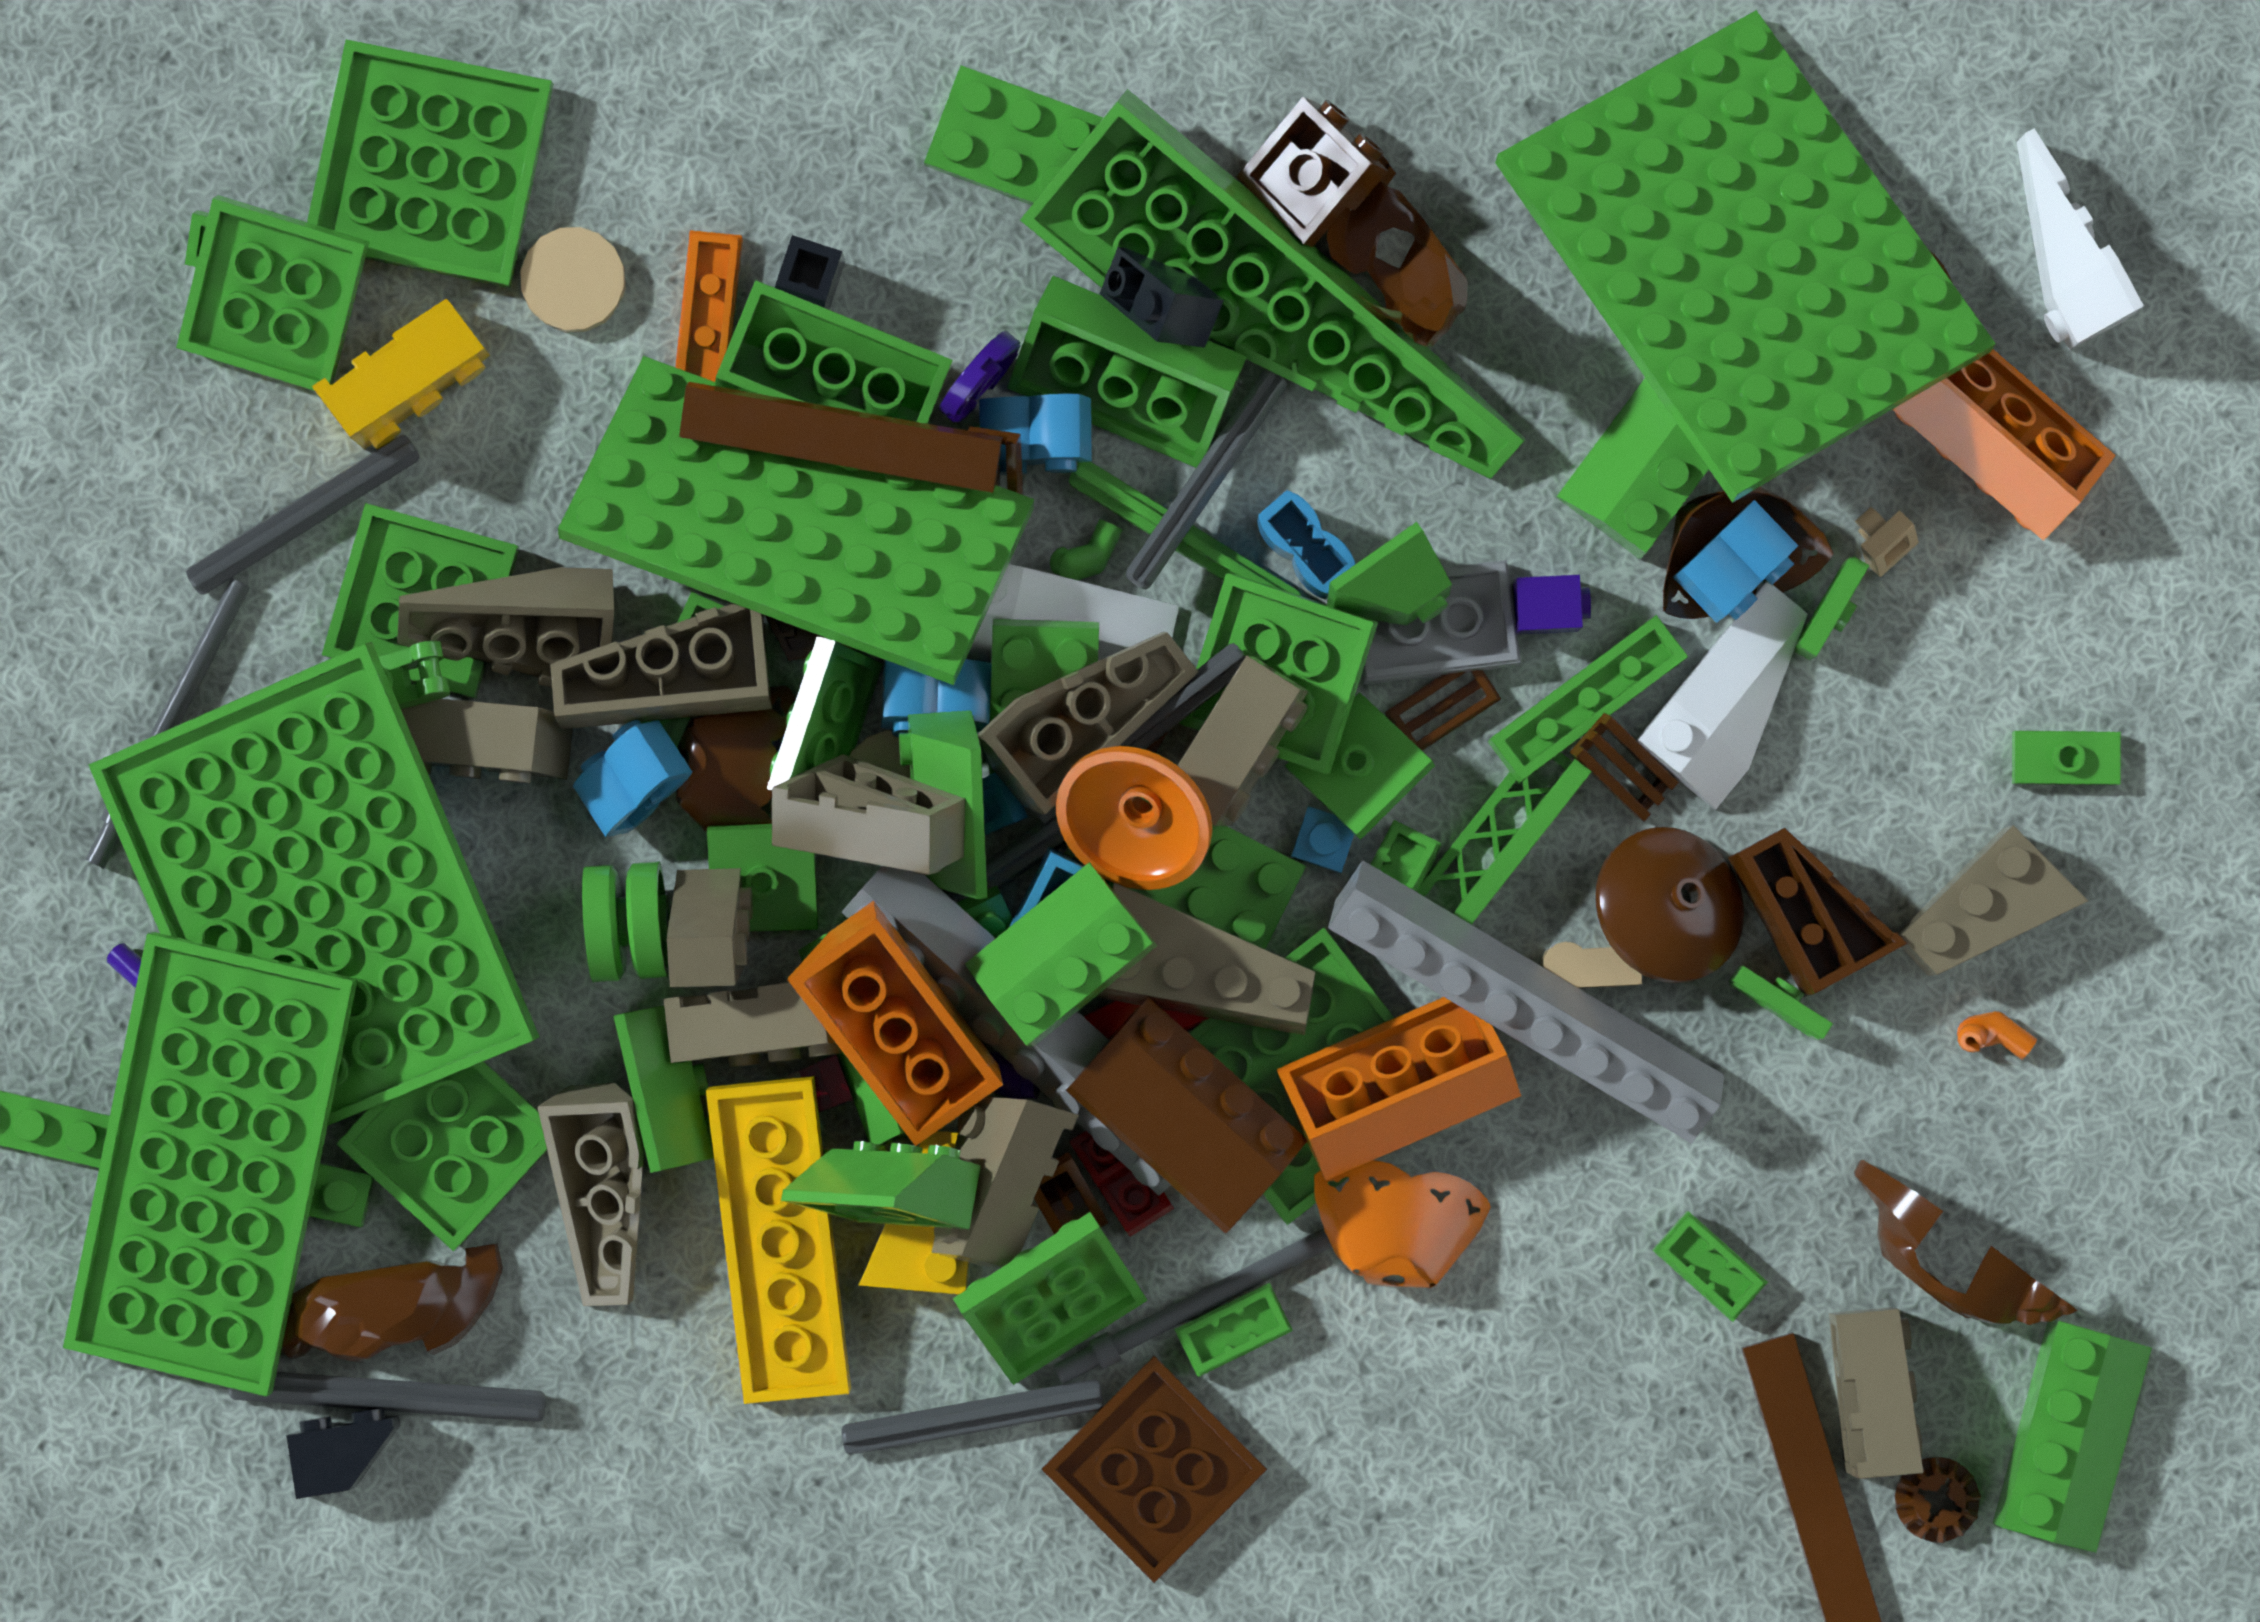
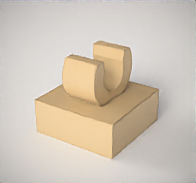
M1870 507L1855 521L1860 527L1858 532L1866 540L1861 544L1865 563L1870 565L1869 567L1879 577H1882L1919 543L1914 523L1900 510L1886 522L1876 510Z

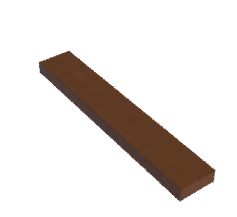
M688 382L685 388L679 433L681 438L991 493L994 492L1003 440V437L694 382Z
M1787 1333L1741 1347L1824 1622H1882L1794 1333Z

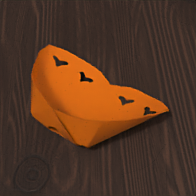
M1372 1160L1326 1181L1321 1170L1314 1175L1315 1201L1324 1231L1336 1256L1349 1270L1364 1277L1365 1281L1372 1285L1432 1288L1436 1286L1479 1233L1491 1208L1488 1199L1470 1182L1442 1172H1430L1411 1177L1391 1163ZM1349 1177V1181L1344 1184L1340 1192L1335 1187L1328 1185L1329 1181L1339 1182L1341 1179ZM1369 1177L1375 1178L1378 1182L1383 1180L1389 1181L1390 1185L1376 1191ZM1435 1189L1439 1193L1449 1191L1450 1194L1440 1203L1430 1190ZM1466 1199L1471 1202L1472 1207H1478L1480 1212L1469 1215ZM1390 1275H1399L1404 1278V1282L1383 1278Z

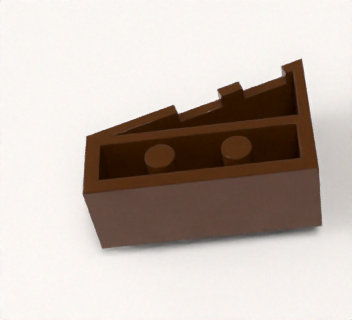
M1786 828L1776 831L1728 857L1799 990L1804 993L1803 997L1818 993L1908 944L1896 932L1893 933L1870 911L1871 908L1859 897L1856 898L1833 876L1834 873Z

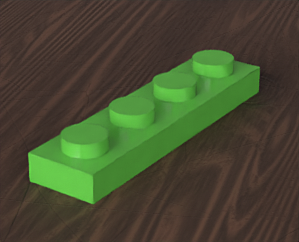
M1655 615L1491 737L1487 742L1517 782L1521 783L1584 736L1603 713L1611 716L1688 658V655L1659 617Z

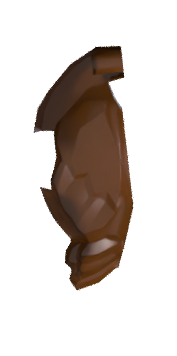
M1382 155L1378 161L1388 170L1387 174L1355 211H1350L1346 207L1328 228L1327 241L1331 258L1353 274L1368 271L1384 295L1386 308L1376 306L1363 297L1361 298L1375 311L1402 326L1404 332L1414 339L1415 343L1425 348L1427 346L1433 347L1450 330L1457 316L1466 309L1468 280L1406 197L1399 190L1387 186L1397 173L1384 155ZM1391 228L1406 231L1414 236V242L1400 268L1375 257L1380 233Z
M1864 1160L1859 1161L1854 1174L1878 1207L1877 1236L1882 1256L1948 1309L1965 1318L1981 1320L1988 1324H2010L2016 1320L2027 1325L2041 1321L2052 1322L2063 1315H2070L2078 1311L1992 1246H1990L1966 1294L1944 1286L1938 1279L1920 1267L1915 1253V1249L1943 1213V1210Z
M498 1243L465 1248L464 1266L449 1265L430 1260L326 1276L293 1293L280 1356L285 1355L293 1360L305 1356L311 1348H316L339 1359L364 1363L360 1360L369 1359L391 1346L407 1344L418 1340H423L427 1352L432 1355L456 1345L472 1329L494 1297L503 1270Z

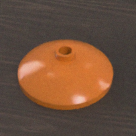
M1127 746L1107 747L1093 751L1082 757L1070 768L1059 787L1056 799V816L1065 842L1084 865L1090 862L1102 878L1110 882L1140 890L1167 888L1191 876L1198 869L1209 850L1212 840V818L1204 795L1186 772L1170 760L1156 753Z

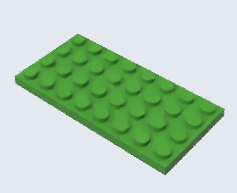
M643 356L558 527L559 539L954 685L1033 512L1034 499L997 485L994 492L991 493L681 438L679 433L686 385L688 382L715 386V382Z
M147 933L63 1344L64 1349L266 1397L273 1393L358 979L161 933Z

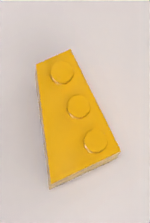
M447 298L392 334L394 339L371 356L365 351L352 359L351 363L355 368L332 385H330L326 378H323L312 386L349 437L364 450L371 445L375 449H379L392 441L401 432L398 426L413 413L418 418L428 414L443 401V397L440 395L441 392L456 381L460 386L469 383L486 368L482 362L491 355Z
M937 1131L922 1141L919 1147L923 1149V1153H928L929 1145L955 1148L958 1132ZM885 1224L859 1286L961 1294L967 1289L969 1262L932 1253L935 1239L934 1227Z

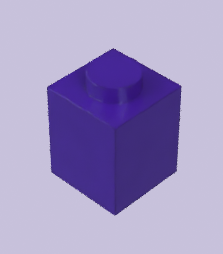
M1580 575L1519 577L1513 582L1517 635L1579 632L1583 628L1582 619H1591L1590 588H1581Z

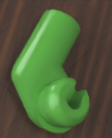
M1099 519L1087 545L1069 550L1065 547H1060L1052 553L1049 562L1052 572L1061 577L1077 581L1100 574L1106 568L1123 530Z

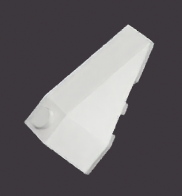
M2034 128L2026 132L2017 141V148L2043 299L2048 313L2044 315V320L2052 337L2058 343L2064 340L2068 349L2071 350L2126 321L2144 305L2111 246L2108 245L2100 249L2094 241L2093 218L2086 207H2081L2076 202L2070 204L2065 196L2070 192L2067 178Z
M1009 564L966 659L992 663L993 619L1099 622V661L1163 631L1168 632L1173 637L1179 606Z
M1767 581L1755 594L1758 600L1744 614L1730 624L1636 739L1670 774L1714 810L1717 809L1750 768L1808 615L1801 607Z

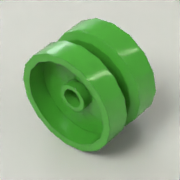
M660 861L631 864L626 876V897H623L620 877L613 865L584 867L582 876L583 924L587 962L592 982L619 981L626 971L627 947H630L632 965L640 979L668 977L667 933L670 920V905L665 890Z

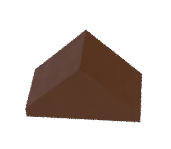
M1069 1151L1055 1158L1059 1163L1053 1177L1043 1176L1034 1197L1053 1233L1056 1234L1063 1225L1072 1220H1078L1091 1212L1100 1227L1108 1224V1220Z

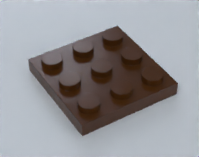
M1154 1355L1041 1470L1155 1583L1254 1484L1267 1468Z

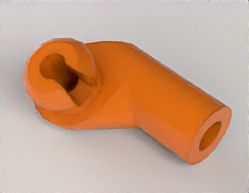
M1999 1011L1969 1016L1960 1023L1957 1029L1959 1046L1963 1050L1972 1053L1979 1052L1981 1048L2001 1044L2019 1059L2023 1060L2037 1042V1038Z

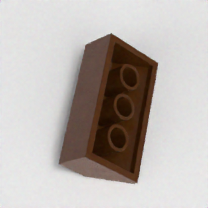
M1149 997L1118 1027L1066 1089L1073 1098L1225 1234L1231 1230L1282 1174L1308 1141Z

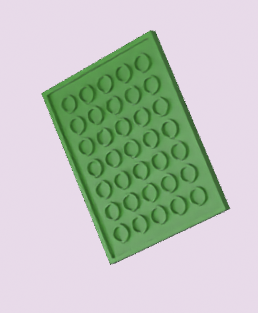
M1757 10L1497 155L1495 164L1732 503L1990 353L1996 344Z
M372 642L360 645L88 764L161 934L358 979L328 1126L540 1038Z

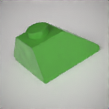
M1415 522L1329 583L1327 605L1375 621L1407 626L1419 617L1422 623H1425L1437 616L1448 606L1445 599L1450 596L1452 583L1423 529Z

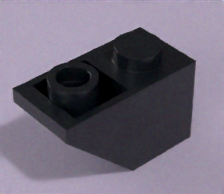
M792 235L775 288L830 310L845 265L843 252Z
M1123 247L1117 248L1099 293L1155 341L1203 348L1207 344L1224 302L1221 297L1196 277Z
M384 1408L353 1412V1423L332 1426L331 1416L299 1421L300 1431L286 1435L296 1499L349 1491L357 1487L401 1426L399 1415L385 1417Z

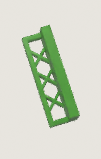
M1560 753L1552 761L1564 769V771L1551 787L1529 789L1527 777L1522 781L1523 790L1508 792L1516 782L1514 776L1509 772L1425 878L1417 893L1425 897L1437 881L1459 879L1461 902L1452 913L1472 925L1592 771L1578 760L1574 759L1571 761L1563 753ZM1545 794L1532 811L1530 796ZM1524 796L1526 820L1519 828L1497 831L1494 810L1501 799ZM1489 816L1490 832L1475 833ZM1513 835L1503 849L1499 851L1498 837ZM1491 838L1494 860L1486 870L1464 872L1462 856L1464 846L1469 840ZM1456 858L1458 873L1442 875ZM1481 876L1467 893L1465 878Z

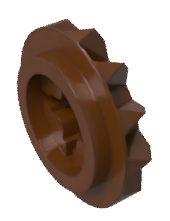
M1929 1457L1922 1459L1923 1473L1902 1475L1898 1481L1895 1491V1507L1899 1519L1908 1531L1926 1541L1944 1543L1964 1536L1973 1522L1978 1519L1981 1494L1974 1476L1963 1465L1949 1458ZM1948 1478L1946 1497L1952 1500V1504L1959 1506L1957 1511L1940 1508L1937 1514L1933 1515L1930 1522H1928L1931 1515L1929 1512L1931 1503L1924 1499L1925 1496L1917 1492L1919 1488L1924 1491L1931 1490L1937 1492Z

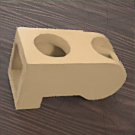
M1561 942L1547 949L1541 958L1540 966L1577 988L1638 986L1642 984V974L1627 965L1612 947L1583 949L1572 942Z

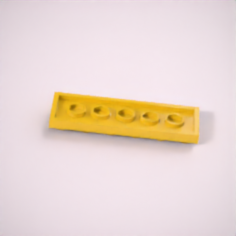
M814 1076L708 1087L706 1090L744 1404L849 1394L851 1391V1380L831 1215L781 1201L783 1189L824 1155Z

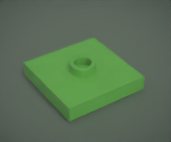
M1359 692L1354 697L1331 772L1324 774L1292 762H1288L1285 767L1361 840L1435 767V764Z
M772 824L708 826L709 869L741 868L742 887L752 888L753 916L750 919V932L818 929L815 853L772 846Z

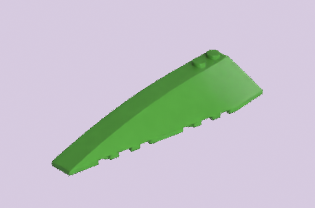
M1128 89L1121 95L1020 219L1022 223L1101 288L1118 247L1130 249L1196 277L1224 300L1209 339L1211 338L1233 349L1234 352L1246 356L1247 360L1312 392L1315 389L1337 400L1336 404L1355 413L1359 411L1384 423L1385 428L1401 436L1406 434L1428 445L1430 450L1489 479L1496 474L1525 441V438L1431 349L1415 343L1414 339L1404 332L1402 326L1381 315L1367 304L1361 297L1376 306L1384 308L1360 285L1315 246L1310 247L1303 244L1251 191Z

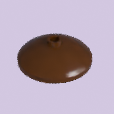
M1672 827L1645 829L1619 843L1610 852L1601 867L1595 895L1600 926L1616 954L1638 973L1665 983L1692 982L1719 969L1735 951L1744 925V902L1740 885L1725 858L1717 849L1701 837ZM1682 888L1689 893L1691 903L1685 901L1682 897Z

